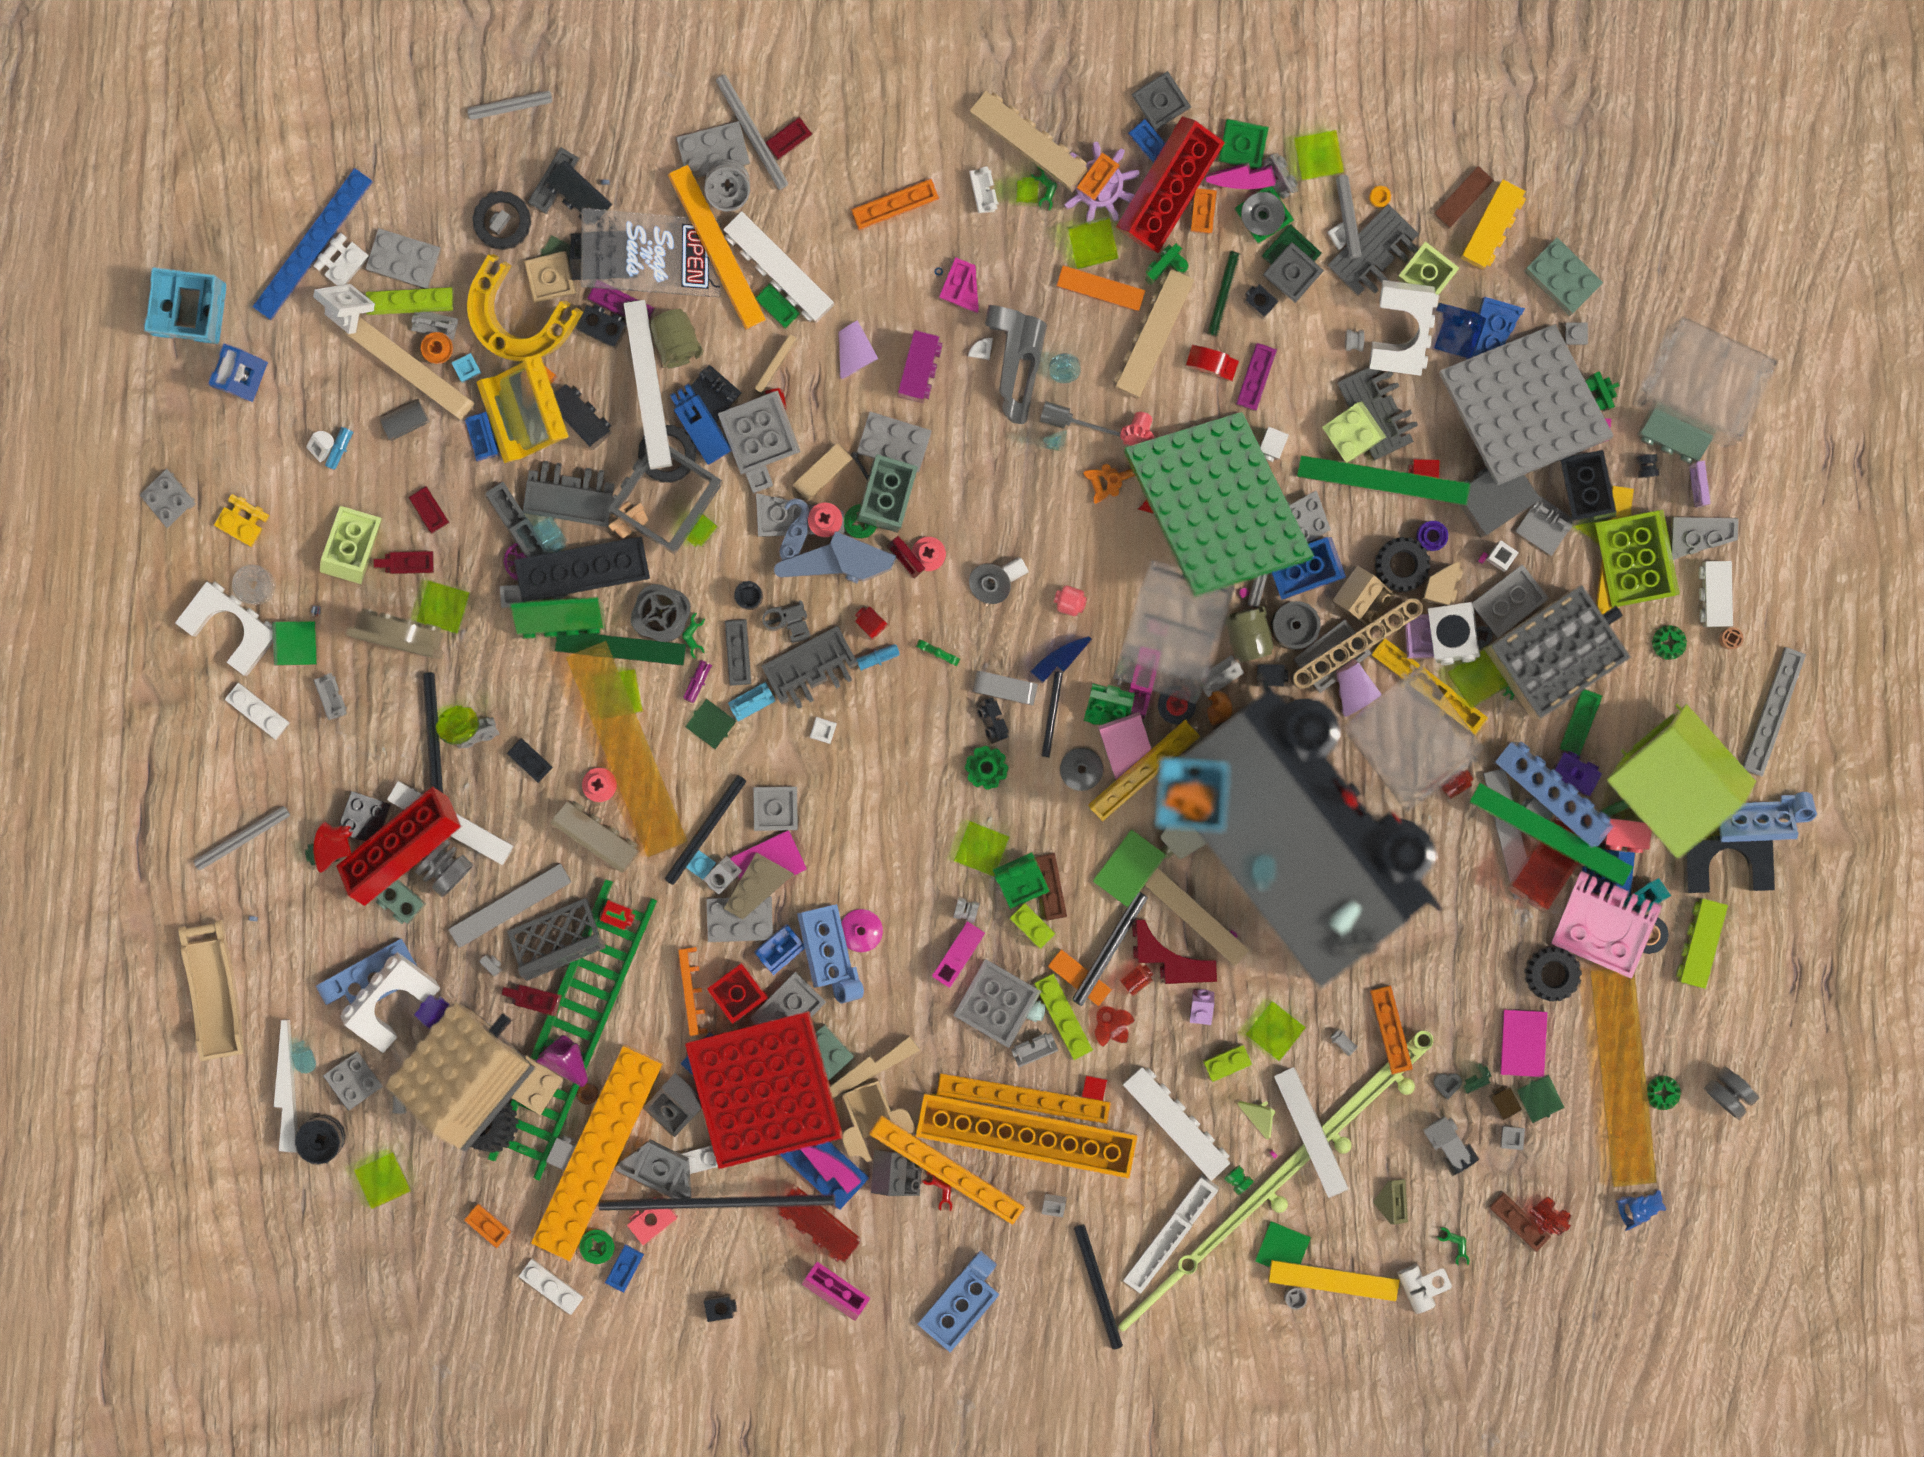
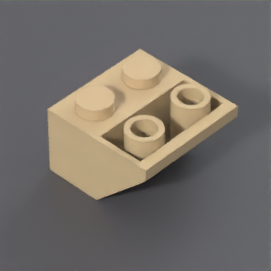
M1455 562L1425 579L1420 600L1440 606H1448L1454 602L1457 595V590L1454 587L1456 582L1460 581L1463 569L1460 568L1461 563Z
M1357 566L1332 601L1343 611L1364 626H1367L1380 618L1396 594L1373 574Z

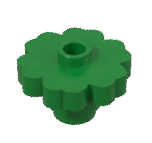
M988 746L976 748L974 756H968L966 759L965 770L970 772L968 780L975 787L983 785L986 790L997 788L999 780L1006 779L1009 770L1008 765L1004 764L1006 756L997 748L990 750ZM984 764L991 766L989 772L983 771L982 767Z

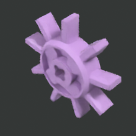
M1098 142L1093 143V160L1087 162L1086 165L1088 171L1100 156L1101 148ZM1119 149L1112 160L1118 163L1123 158L1125 150ZM1071 153V154H1070V155L1073 156L1074 158H1075L1076 156H1078V155H1076V154H1074V153ZM1118 169L1095 201L1076 188L1077 195L1068 199L1064 207L1066 210L1073 208L1080 201L1088 205L1089 210L1086 214V224H1091L1094 220L1096 208L1106 207L1109 217L1113 222H1116L1119 218L1113 203L1118 198H1122L1128 203L1131 202L1134 195L1122 190L1123 182L1139 177V170L1121 173Z

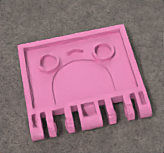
M1581 871L1551 944L1632 979L1662 905L1654 902L1647 917L1645 913L1651 901L1646 899L1643 902L1640 913L1633 911V906L1638 900L1637 895H1632L1626 908L1623 905L1629 891L1614 886L1609 899H1606L1604 897L1610 884L1605 882L1602 885L1600 895L1592 893V890L1596 886L1597 878L1592 877L1587 890H1585L1584 887L1589 874Z

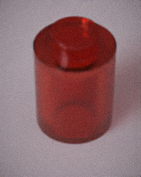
M1460 768L1439 781V784L1446 796L1451 800L1472 787L1471 782L1474 779L1467 769L1463 771Z
M1139 964L1121 978L1120 981L1129 993L1135 996L1153 981L1151 977L1154 974L1147 965L1142 967Z

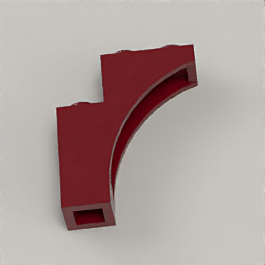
M1136 919V924H1132V937L1137 938V946H1133V959H1137V963L1163 962L1164 966H1160V979H1164L1165 984L1217 982L1216 960L1190 959L1175 954L1154 937L1145 919Z

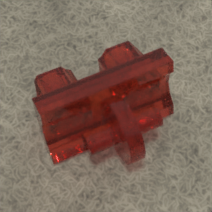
M1548 1196L1534 1205L1529 1212L1537 1218L1535 1222L1540 1226L1537 1231L1539 1234L1542 1235L1547 1231L1550 1235L1555 1233L1560 1236L1571 1227L1568 1224L1571 1214L1563 1209L1558 1214L1552 1211L1555 1201Z

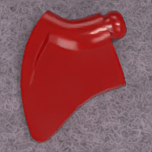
M324 822L318 828L314 838V858L319 873L326 871L337 859L351 855L347 839L353 833V831L349 832L350 826L332 827L327 822Z

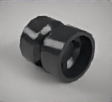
M744 581L736 587L734 598L741 608L754 610L762 604L763 592L755 582Z

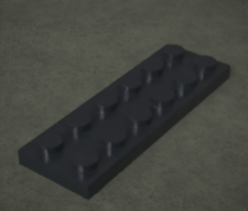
M642 536L514 560L522 603L650 579Z

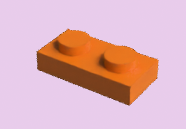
M1102 152L1079 183L1077 189L1095 201L1120 165Z
M1197 188L1194 194L1190 232L1212 234L1217 190Z
M479 1203L464 1220L495 1248H498L512 1232Z

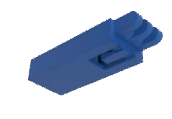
M686 384L684 387L688 393L687 395L682 388L677 390L681 397L680 399H678L675 393L670 394L672 401L677 407L674 411L707 465H710L732 450L699 395L696 396L691 386ZM694 405L702 416L696 422L692 419L696 415V412L692 409Z

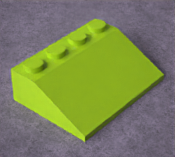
M1663 509L1595 523L1612 607L1615 605L1620 607L1680 594Z

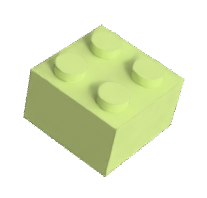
M1424 242L1396 279L1401 283L1432 286L1435 288V294L1439 295L1458 271L1459 267L1427 242Z
M1363 402L1356 403L1322 427L1346 463L1353 461L1386 438Z

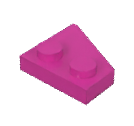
M955 257L939 298L978 314L976 265Z

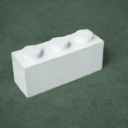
M1732 561L1703 562L1702 566L1699 567V579H1702V588L1699 589V600L1703 601V610H1700L1699 614L1700 623H1703V627L1733 626Z

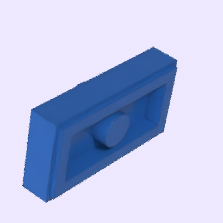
M1144 119L1128 134L1154 164L1166 143Z
M625 1244L605 1283L624 1293L644 1253Z

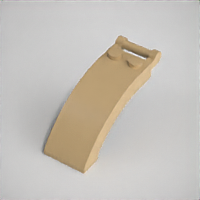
M219 920L215 921L214 924L192 928L180 927L178 931L182 945L181 953L192 1000L196 1046L200 1061L243 1054L239 1001L223 921ZM217 933L216 938L189 942L188 937Z

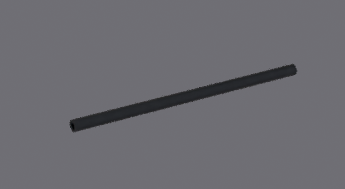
M835 1195L599 1200L598 1206L599 1211L835 1205Z

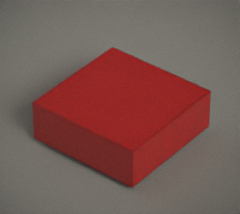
M1086 1075L1082 1097L1103 1101L1107 1079Z

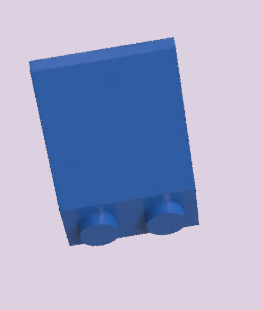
M1326 537L1308 544L1314 555L1312 560L1272 572L1281 600L1346 578L1332 537Z

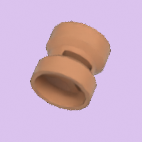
M1733 627L1723 630L1719 634L1718 640L1721 647L1731 650L1740 647L1744 637L1739 629Z

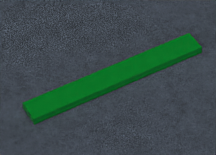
M1302 455L1297 474L1299 478L1466 506L1471 487L1470 483Z
M1481 783L1478 784L1469 801L1470 804L1620 886H1624L1633 869V866L1596 846L1591 847L1582 838Z

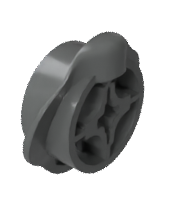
M659 584L649 585L637 597L636 604L631 613V626L643 636L660 642L673 641L682 634L691 610L690 600L678 590H673ZM665 595L673 601V604L664 606L657 596ZM651 600L652 610L645 617L646 606ZM659 609L666 610L662 614L663 618L654 617L659 613ZM676 610L675 622L670 626V615ZM657 620L664 627V631H656L648 623Z

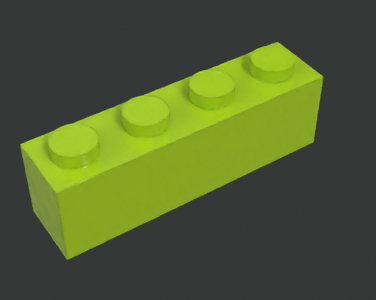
M1699 898L1698 902L1695 901L1692 914H1695L1693 923H1689L1687 935H1689L1688 943H1684L1681 956H1684L1682 965L1679 964L1676 970L1678 982L1706 989L1728 905L1704 898Z

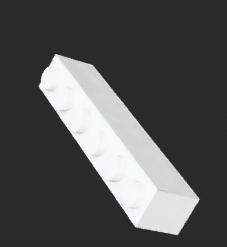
M742 211L723 229L726 233L725 239L732 246L737 244L742 249L740 254L747 261L752 259L757 264L755 266L757 271L763 276L767 274L772 279L770 283L778 291L782 289L787 294L785 298L794 307L798 305L802 308L801 314L809 322L813 319L817 323L834 306V302Z
M1141 1066L1122 1084L1212 1181L1230 1164L1227 1160L1230 1156L1222 1147L1217 1149L1212 1144L1215 1139L1207 1131L1204 1134L1198 1128L1201 1124L1193 1115L1188 1117L1183 1112L1186 1108L1178 1099L1173 1101L1168 1096L1171 1091L1163 1083L1160 1086L1156 1083L1154 1078L1157 1076L1149 1067L1144 1069Z

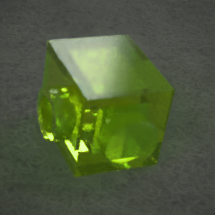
M1022 177V181L1017 180L1016 206L1037 207L1039 182L1035 181V178Z
M702 514L686 540L694 547H697L699 544L703 548L719 527Z

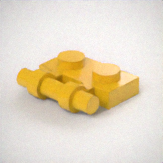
M231 494L228 502L235 505L233 510L231 511L224 507L214 526L253 547L263 528L256 525L257 521L260 519L266 523L270 515L263 512V509L259 506L254 507L247 503L245 498ZM241 510L251 514V518L247 520L240 516Z

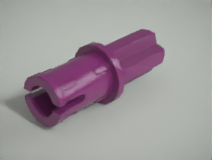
M703 660L699 661L693 677L689 678L691 681L683 696L686 701L690 703L696 701L702 686L706 685L704 682L713 665L707 664Z

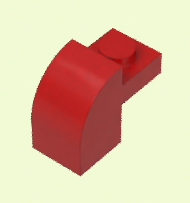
M1192 345L1186 366L1200 372L1214 374L1228 381H1233L1239 361L1223 352Z

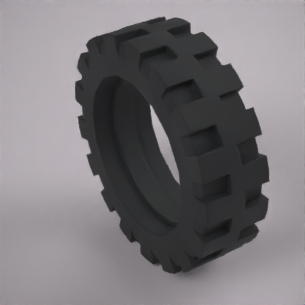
M497 191L487 194L488 196L483 197L479 204L476 205L472 217L473 227L477 236L484 244L493 249L507 250L517 247L516 245L521 244L530 232L531 215L528 207L520 197L511 192ZM494 204H510L519 213V227L510 237L496 238L489 234L485 228V214Z
M666 425L667 436L677 438L684 446L685 456L695 462L696 449L691 437L679 427ZM645 435L639 444L638 458L641 460L646 454L644 452L646 448ZM682 464L671 472L650 469L649 466L645 473L659 482L673 483L683 479L691 470Z

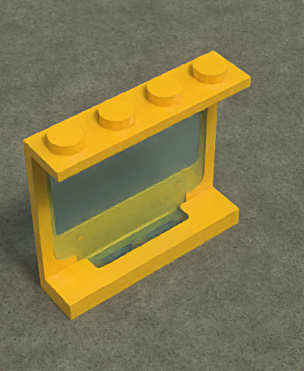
M541 355L523 358V363L494 377L481 379L476 382L504 463L521 460L568 438Z

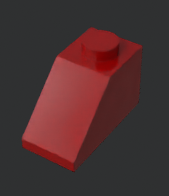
M863 606L855 614L857 619L854 622L872 640L888 626V623L870 606L867 609Z

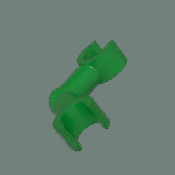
M1037 166L1042 172L1041 176L1035 177L1031 173V177L1047 187L1044 198L1039 201V208H1041L1044 201H1048L1050 203L1048 210L1050 211L1053 208L1052 199L1057 189V184Z
M697 613L692 615L691 623L682 633V638L691 649V656L695 659L696 656L693 653L695 648H700L704 653V648L698 645L692 636L696 629L705 622V618L699 624L694 622V617Z
M921 639L918 640L915 646L955 666L960 661V658Z
M1440 1227L1447 1232V1236L1445 1238L1437 1236L1438 1240L1442 1242L1448 1240L1457 1244L1458 1255L1455 1257L1457 1266H1459L1458 1260L1460 1257H1465L1466 1264L1469 1265L1470 1260L1466 1255L1467 1239L1464 1236L1451 1233L1446 1227Z

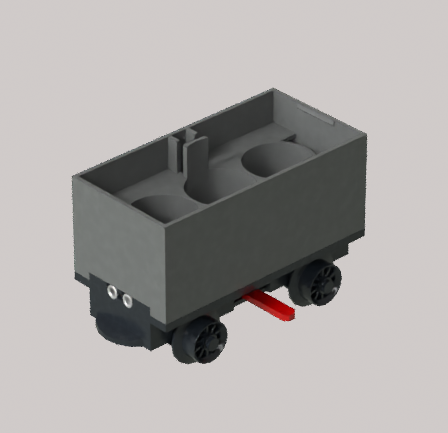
M1259 674L1257 680L1263 693L1177 759L1224 762L1228 764L1224 830L1196 829L1321 989L1364 956L1362 954H1352L1348 958L1334 956L1335 946H1333L1332 938L1341 934L1335 931L1329 923L1332 921L1331 917L1349 904L1350 901L1359 906L1361 910L1350 930L1344 934H1352L1353 941H1357V933L1372 931L1377 933L1379 944L1410 921L1412 916L1427 904L1439 912L1443 910L1423 882V877L1432 868L1435 859V844L1430 834L1424 828L1414 822L1399 819L1392 810L1375 821L1357 798L1361 795V792L1355 784L1351 782L1347 785L1327 758L1330 751L1336 746L1340 735L1339 720L1333 709L1324 702L1309 698L1296 699L1285 704L1263 676ZM1192 765L1188 768L1187 773L1191 778H1196L1200 775V768ZM1159 772V773L1156 775V777H1157V779H1158V780L1160 781V783H1161V780H1160V772ZM1173 782V788L1190 783ZM1203 784L1213 789V784ZM1187 816L1191 822L1195 821V819Z

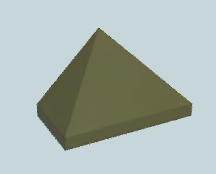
M1405 1179L1388 1181L1373 1201L1391 1225L1408 1222Z

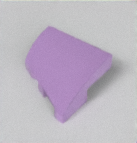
M858 320L839 331L840 377L843 380L859 371V369L878 360V357Z
M1354 658L1336 671L1337 681H1339L1340 685L1339 697L1342 699L1343 706L1341 711L1345 717L1359 711L1382 695Z

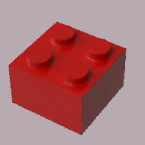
M743 962L707 988L732 1024L768 998L765 991Z

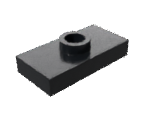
M523 738L506 753L537 783L553 768Z

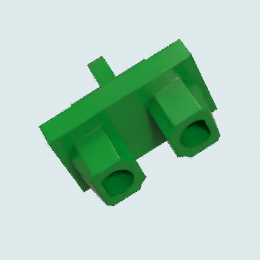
M1600 371L1590 375L1585 382L1590 391L1595 390L1598 397L1595 401L1600 410L1605 412L1614 408L1615 405L1612 399L1618 397L1615 388L1620 386L1619 382L1612 384L1610 377L1603 379Z

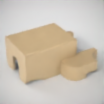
M879 1079L842 1094L854 1126L845 1130L842 1138L849 1157L857 1155L863 1157L866 1162L872 1160L864 1138L871 1136L869 1132L881 1115L909 1133L916 1131L907 1110L898 1108L891 1111Z

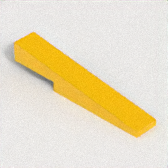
M1386 638L1383 639L1372 653L1375 659L1472 735L1476 736L1487 722L1488 717L1455 693L1453 689L1415 660L1407 659V654Z

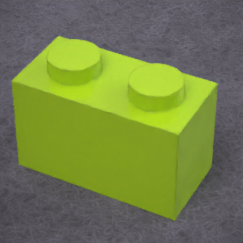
M1026 903L1010 917L1040 949L1056 934Z
M1243 1044L1203 1060L1212 1082L1252 1065Z

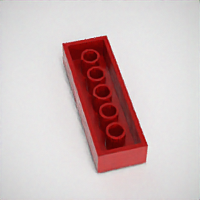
M1182 116L1115 228L1144 249L1159 253L1225 142L1196 120Z
M431 787L353 851L350 856H347L336 865L348 896L366 906L459 830L462 826L449 797L436 788Z

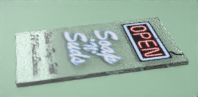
M582 209L581 287L720 297V278L689 217ZM716 220L721 229V220Z

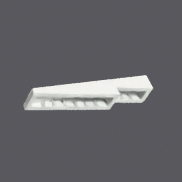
M398 781L387 800L405 810L423 794ZM456 813L462 827L451 836L504 865L514 846Z
M284 1019L281 1020L274 1107L282 1108L279 1151L297 1152L295 1137L298 1132L291 1026L290 1020Z
M1293 1067L1275 1075V1080L1328 1198L1349 1190L1296 1069Z
M1201 1174L1123 1281L1140 1294L1218 1192L1219 1186Z

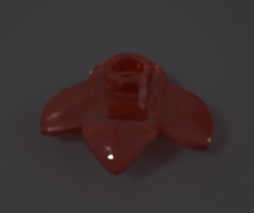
M1110 1006L1101 1007L1096 1014L1098 1024L1094 1031L1095 1037L1102 1047L1110 1039L1119 1043H1127L1129 1033L1126 1026L1132 1024L1135 1020L1126 1010H1115ZM1110 1013L1111 1019L1105 1021L1103 1014Z

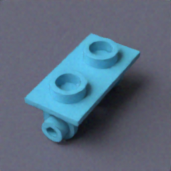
M765 682L728 702L739 722L776 700Z

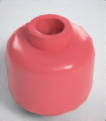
M1064 586L1062 591L1057 590L1054 598V603H1057V610L1070 616H1077L1079 613H1083L1087 602L1084 591L1071 586Z

